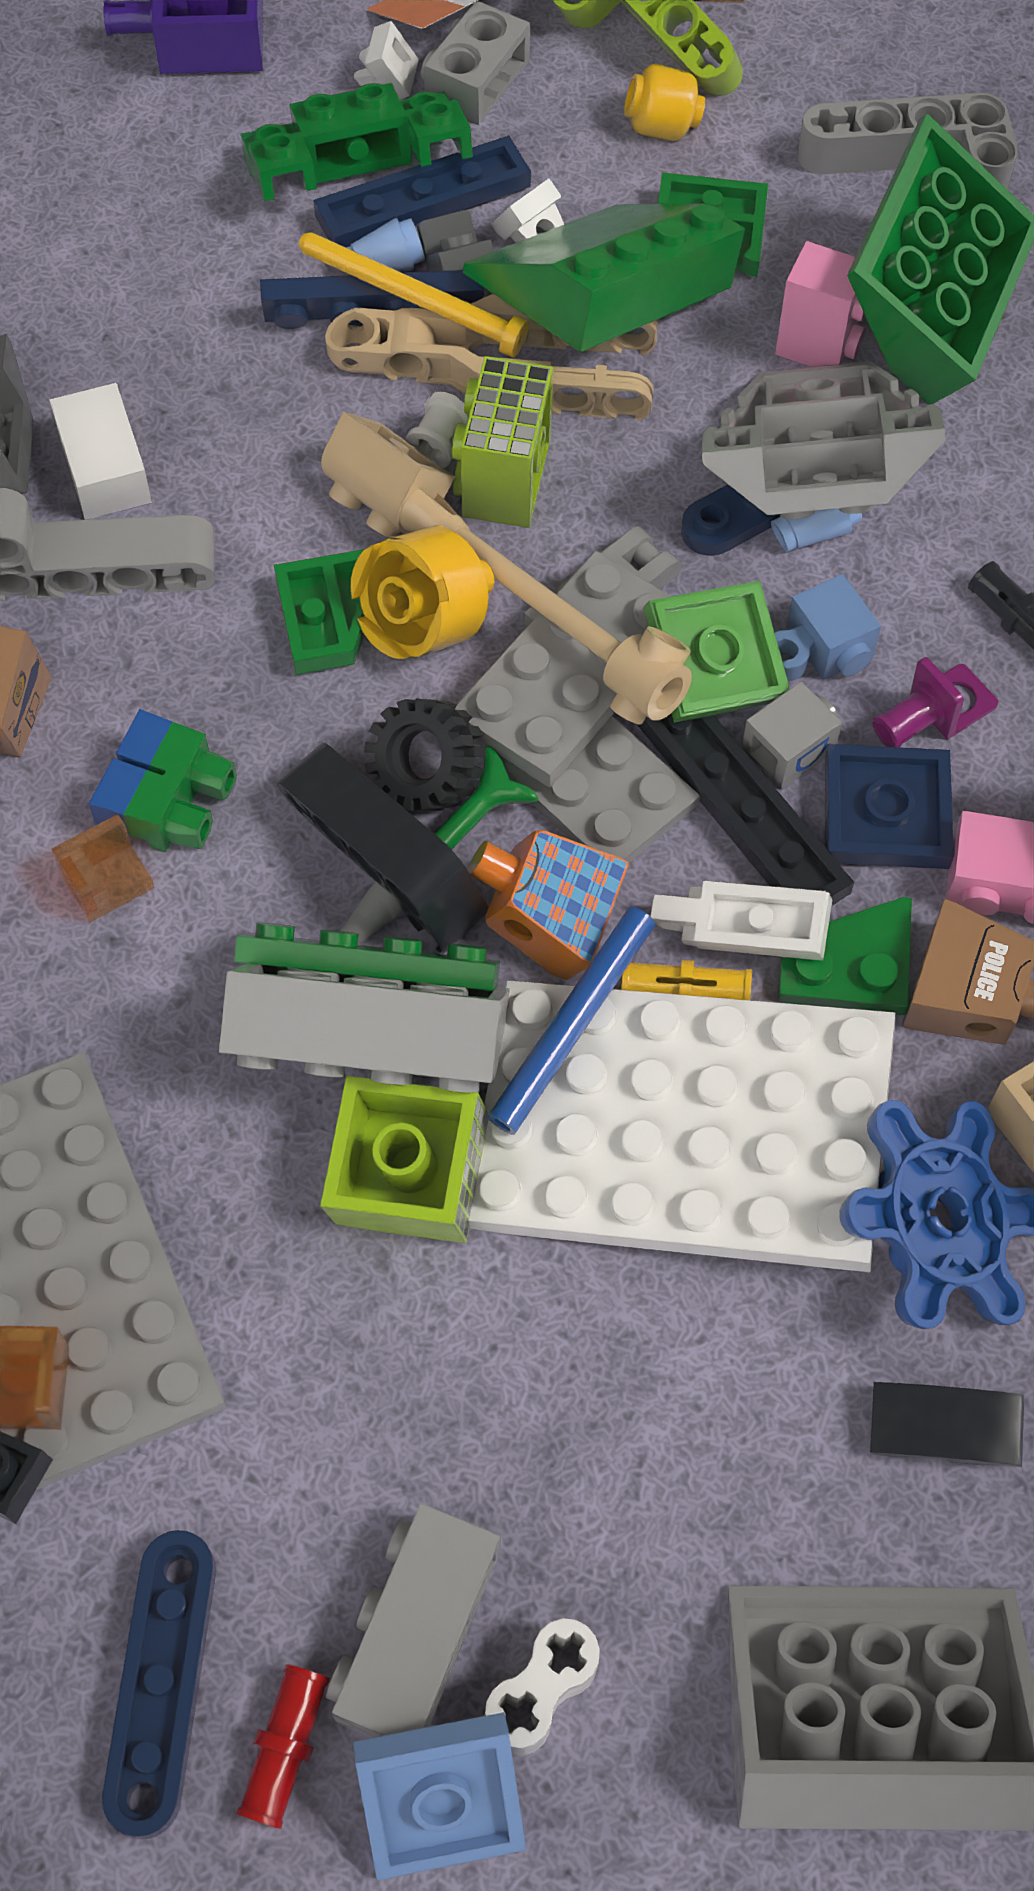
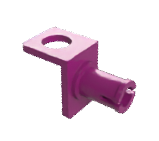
M924 657L917 662L910 696L884 713L875 716L872 725L877 737L886 747H901L903 743L932 724L948 740L994 711L998 706V699L965 664H958L943 674L928 657ZM954 685L966 687L973 693L976 703L971 710L960 713L964 698Z

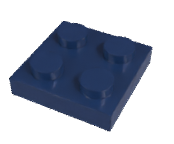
M828 744L825 753V848L839 864L950 869L954 859L950 750Z

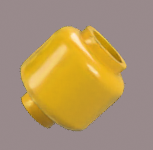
M651 64L641 74L635 73L632 76L626 93L624 115L631 118V125L638 134L657 139L679 141L686 135L690 127L697 128L704 113L705 97L698 95L697 80L691 73L659 64Z

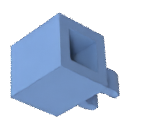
M844 574L792 597L786 626L788 630L775 632L780 653H788L793 656L792 659L783 662L787 680L793 681L802 676L806 670L808 659L823 680L839 672H842L845 676L856 674L871 662L881 625Z

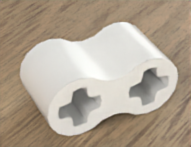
M564 1618L550 1622L539 1632L534 1642L533 1656L527 1668L517 1677L503 1681L492 1690L486 1702L485 1716L504 1712L501 1707L506 1703L516 1709L522 1706L525 1701L534 1706L531 1722L536 1728L530 1733L527 1729L518 1727L512 1734H509L512 1756L522 1757L538 1750L545 1743L550 1733L552 1716L557 1707L567 1698L582 1693L590 1686L597 1671L600 1649L596 1636L583 1623ZM573 1643L580 1648L577 1661L581 1668L579 1672L568 1666L560 1674L551 1670L553 1653L550 1647L552 1645L558 1649L565 1650Z

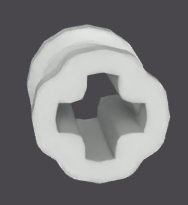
M434 392L424 404L425 416L420 425L409 431L405 441L442 468H446L452 460V446L456 426L458 423L467 425L469 414L464 413V402L460 401L455 395L446 392Z

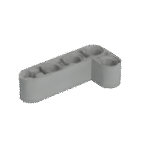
M968 93L814 105L807 109L803 115L797 159L805 170L814 174L896 170L919 119L928 113L1008 190L1018 155V148L1009 113L1004 102L989 93Z
M0 488V601H5V596L25 595V600L64 598V593L84 592V596L122 594V589L143 588V593L207 590L214 584V528L205 518L196 515H169L34 523L31 509L25 496L8 488Z

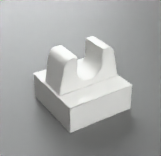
M392 21L374 27L369 47L362 50L359 54V59L366 68L355 72L354 78L360 86L368 83H392L399 99L410 96L419 59Z
M547 179L509 206L491 226L504 240L511 237L517 243L537 235L536 226L543 228L546 232L564 225L555 205V202L562 196L551 180Z

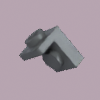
M468 210L420 221L417 224L428 272L463 270L465 262L493 252L491 239L477 242L471 214Z

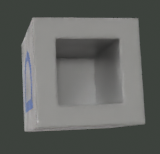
M801 681L746 720L741 748L782 790L825 759L827 745L837 744L842 721L839 719L834 706L826 698L816 696Z

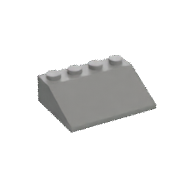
M247 963L227 971L219 1053L236 1054L237 1065L246 1068L277 1069L278 1059L305 1062L304 1073L316 1076L344 1077L345 1067L372 1070L371 1080L380 1083L409 1085L412 1083V1074L439 1077L438 1087L441 1089L458 1092H479L480 1082L492 1083L496 1076L506 1023L510 988L498 985L493 991Z
M728 1586L733 1765L739 1829L1034 1831V1675L1015 1588Z

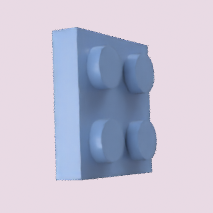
M505 1712L353 1742L355 1764L377 1881L526 1851Z

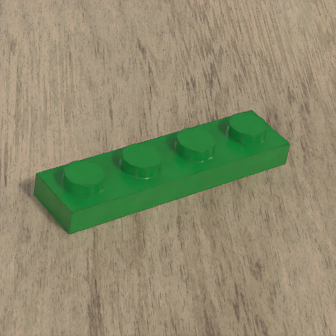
M263 922L256 923L255 933H244L237 935L234 962L493 991L498 986L500 961L486 959L487 948L479 946L448 944L447 955L421 952L423 941L416 939L384 937L383 947L358 945L359 934L354 932L320 930L319 940L295 938V926Z

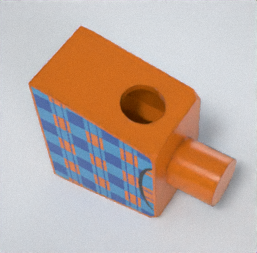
M535 830L515 845L510 853L488 841H484L476 850L469 864L468 872L475 879L496 889L485 915L488 927L552 975L568 980L588 968L595 958L629 862L545 830Z

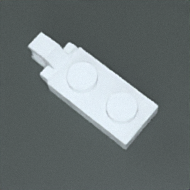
M703 881V885L700 887H690L689 898L654 895L650 917L657 926L663 929L683 932L681 939L683 944L697 946L698 949L823 961L832 898L830 893L826 891Z

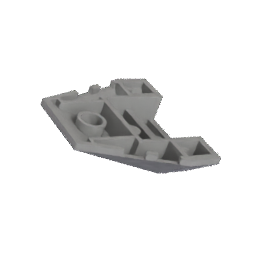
M872 361L762 372L738 395L739 407L735 411L734 408H726L720 414L721 426L719 429L717 427H708L703 432L702 460L704 466L767 515L780 514L785 519H803L812 516L816 510L837 508L843 513L858 514L872 510L874 505L887 504L946 440L945 426L940 408L934 404L925 405V408L921 407L917 392L909 389L904 390V394L901 393L898 389V379Z

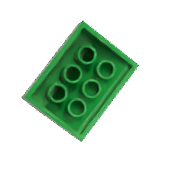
M928 113L922 116L916 125L847 277L890 371L930 405L976 380L1033 245L1034 215Z
M705 203L616 204L464 263L463 273L579 352H583L730 289L745 228L727 218L721 209L712 205H706Z

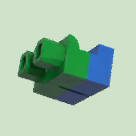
M139 709L116 751L117 759H112L88 803L98 832L120 838L122 834L146 840L153 849L163 852L167 851L171 842L202 849L211 832L213 823L212 813L209 809L191 803L197 792L222 801L227 799L237 779L235 764L221 755L209 751L206 734Z

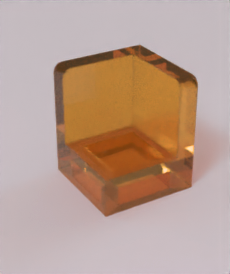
M115 815L51 849L62 879L89 922L102 917L154 888V882L133 850L126 826L119 815Z
M0 1326V1429L61 1430L69 1345L58 1327Z

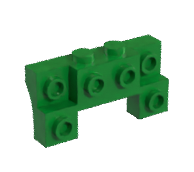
M368 83L360 86L357 90L334 95H312L305 99V101L289 104L292 123L285 125L266 124L259 127L256 131L241 134L244 158L250 176L253 175L256 179L264 202L275 199L272 176L298 171L306 191L317 189V183L411 164V147L421 167L431 165L429 143L447 139L453 140L462 159L473 157L471 127L456 99L449 101L443 91L438 93L420 92L409 99L400 100L392 83Z

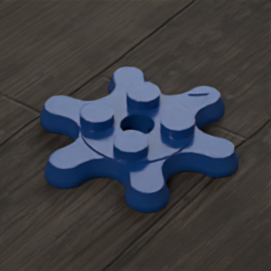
M888 1100L879 1104L867 1122V1133L883 1158L885 1169L879 1176V1189L865 1187L853 1191L843 1202L839 1211V1219L844 1230L851 1236L865 1240L880 1238L889 1244L890 1260L902 1275L895 1297V1309L900 1320L907 1325L922 1330L935 1328L942 1322L945 1316L946 1303L950 1293L959 1287L967 1293L983 1319L991 1323L1007 1326L1018 1322L1024 1314L1025 1296L1021 1286L1008 1269L1006 1248L1010 1239L1015 1235L1034 1236V1189L1027 1186L1009 1188L1000 1183L992 1172L988 1155L990 1146L995 1138V1124L990 1112L978 1102H964L956 1107L949 1116L942 1139H935L921 1130L911 1110L902 1102ZM937 1200L946 1205L951 1216L949 1230L941 1224L937 1216H930V1210L936 1208Z

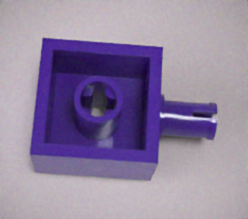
M104 0L103 2L104 24L107 36L135 33L153 34L160 74L263 71V0Z

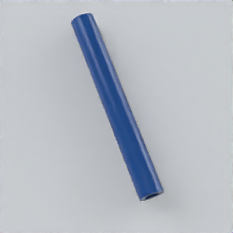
M629 907L487 1115L488 1119L496 1127L508 1134H516L655 927L654 920L647 913L635 907Z

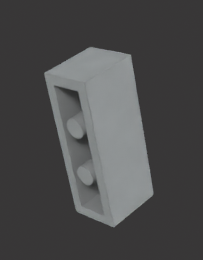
M420 1503L412 1522L401 1518L386 1553L385 1559L395 1564L383 1590L372 1586L358 1617L356 1628L365 1631L363 1640L354 1659L345 1655L341 1658L327 1691L326 1698L336 1702L332 1710L336 1723L370 1738L430 1726L500 1553V1535L423 1503Z

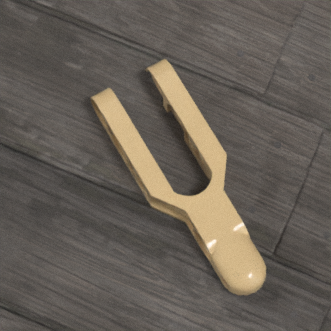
M495 294L471 303L507 321H510L514 315L528 320L530 325L523 346L567 349V345H569ZM353 308L336 317L328 326L325 334L327 355L332 363L341 370L352 373L385 375L393 381H397V377L416 378V382L449 384L464 394L466 393L469 378L479 379L484 357L476 356L471 351L483 343L500 345L499 342L421 308H401L396 311ZM658 319L641 326L646 330L641 334L632 335L625 333L585 351L621 353L622 349L641 350L640 355H646L655 348L657 343ZM352 320H357L361 322L363 326L353 327L349 325V322ZM349 343L362 344L359 346L343 347ZM343 359H353L358 363L349 365ZM508 359L551 366V361ZM596 365V369L552 366V414L561 415V410L580 411L579 416L617 418V414L635 415V420H642L651 412L654 386L647 377L639 373L607 370V365ZM573 387L583 390L584 393L580 395H567L559 391V389ZM630 391L641 396L635 399H623L616 396L615 393Z

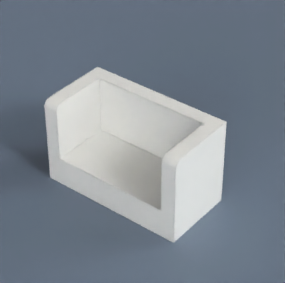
M117 383L49 399L59 438L85 520L152 503L145 469Z

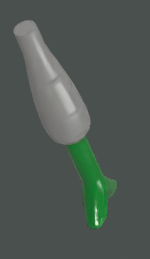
M485 746L484 770L477 789L434 833L451 850L493 808L507 804H533L538 801V795L530 787L509 779L503 761L497 751L490 746ZM375 881L339 931L358 933V945H360L364 940L403 913V910L396 899Z

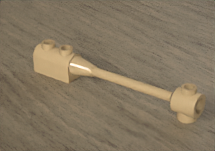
M343 411L324 449L321 460L324 474L334 481L329 492V496L332 499L353 510H359L362 503L372 509L366 521L367 525L389 538L398 536L400 531L406 534L434 525H442L464 538L474 549L479 559L489 564L496 581L606 662L603 674L604 683L617 693L610 704V708L626 720L636 724H642L646 716L652 720H661L670 715L680 705L689 690L692 680L690 669L684 665L691 650L684 643L670 634L650 626L646 628L643 635H632L621 643L469 530L468 525L444 500L455 476L379 421Z

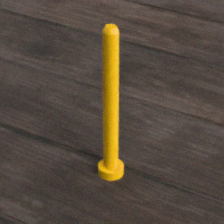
M304 233L299 240L298 247L303 254L500 343V353L511 358L517 356L525 342L530 323L522 317L514 315L510 321H507L315 233Z

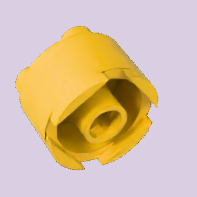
M434 525L385 539L366 548L358 557L353 568L351 595L352 599L360 598L364 616L357 618L371 644L391 658L405 659L408 657L425 656L462 643L473 637L484 622L488 608V595L492 591L495 581L489 564L479 559L474 549L464 538L442 525Z

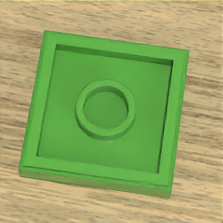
M760 581L649 600L643 606L648 626L670 634L691 650L684 665L690 669L692 680L685 698L672 712L674 723L767 705L790 690Z

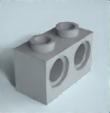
M479 1L474 2L462 18H457L453 22L448 36L437 50H432L427 54L421 69V79L424 81L425 92L438 93L444 91L449 101L457 100L468 121L479 125L530 60V22Z

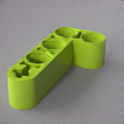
M553 0L567 22L580 28L596 26L621 2L684 71L691 73L696 78L697 84L703 90L713 95H728L736 90L741 83L743 66L730 40L693 0H582L577 4H570L571 0ZM687 21L692 22L691 28L684 35L672 36L673 31L678 25ZM706 49L714 60L721 64L716 69L710 64L707 65L702 55Z

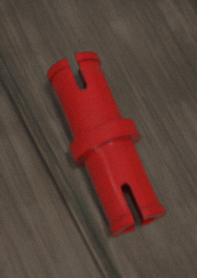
M290 1664L285 1665L283 1671L285 1674L266 1729L257 1730L253 1744L259 1746V1750L241 1806L238 1807L236 1815L278 1829H282L284 1823L282 1821L301 1762H310L314 1747L307 1744L325 1687L328 1686L330 1678Z

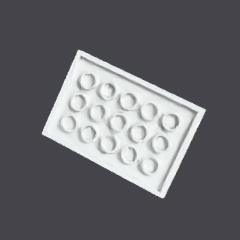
M507 981L506 988H510L497 1072L493 1082L488 1083L484 1105L488 1114L575 986ZM612 989L516 1134L511 1135L504 1132L488 1119L469 1217V1228L511 1235L870 1272L873 1240H865L848 1234L841 1225L839 1211L843 1202L853 1191L865 1187L879 1189L882 1157L870 1140L867 1133V1122L877 1106L888 1101L895 1032V1013Z

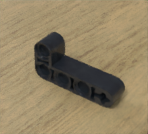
M322 742L276 782L279 790L288 802L314 828L396 899L406 917L418 932L425 929L438 944L436 950L439 953L444 954L448 949V944H455L485 917L489 907L468 870L451 848L328 744Z

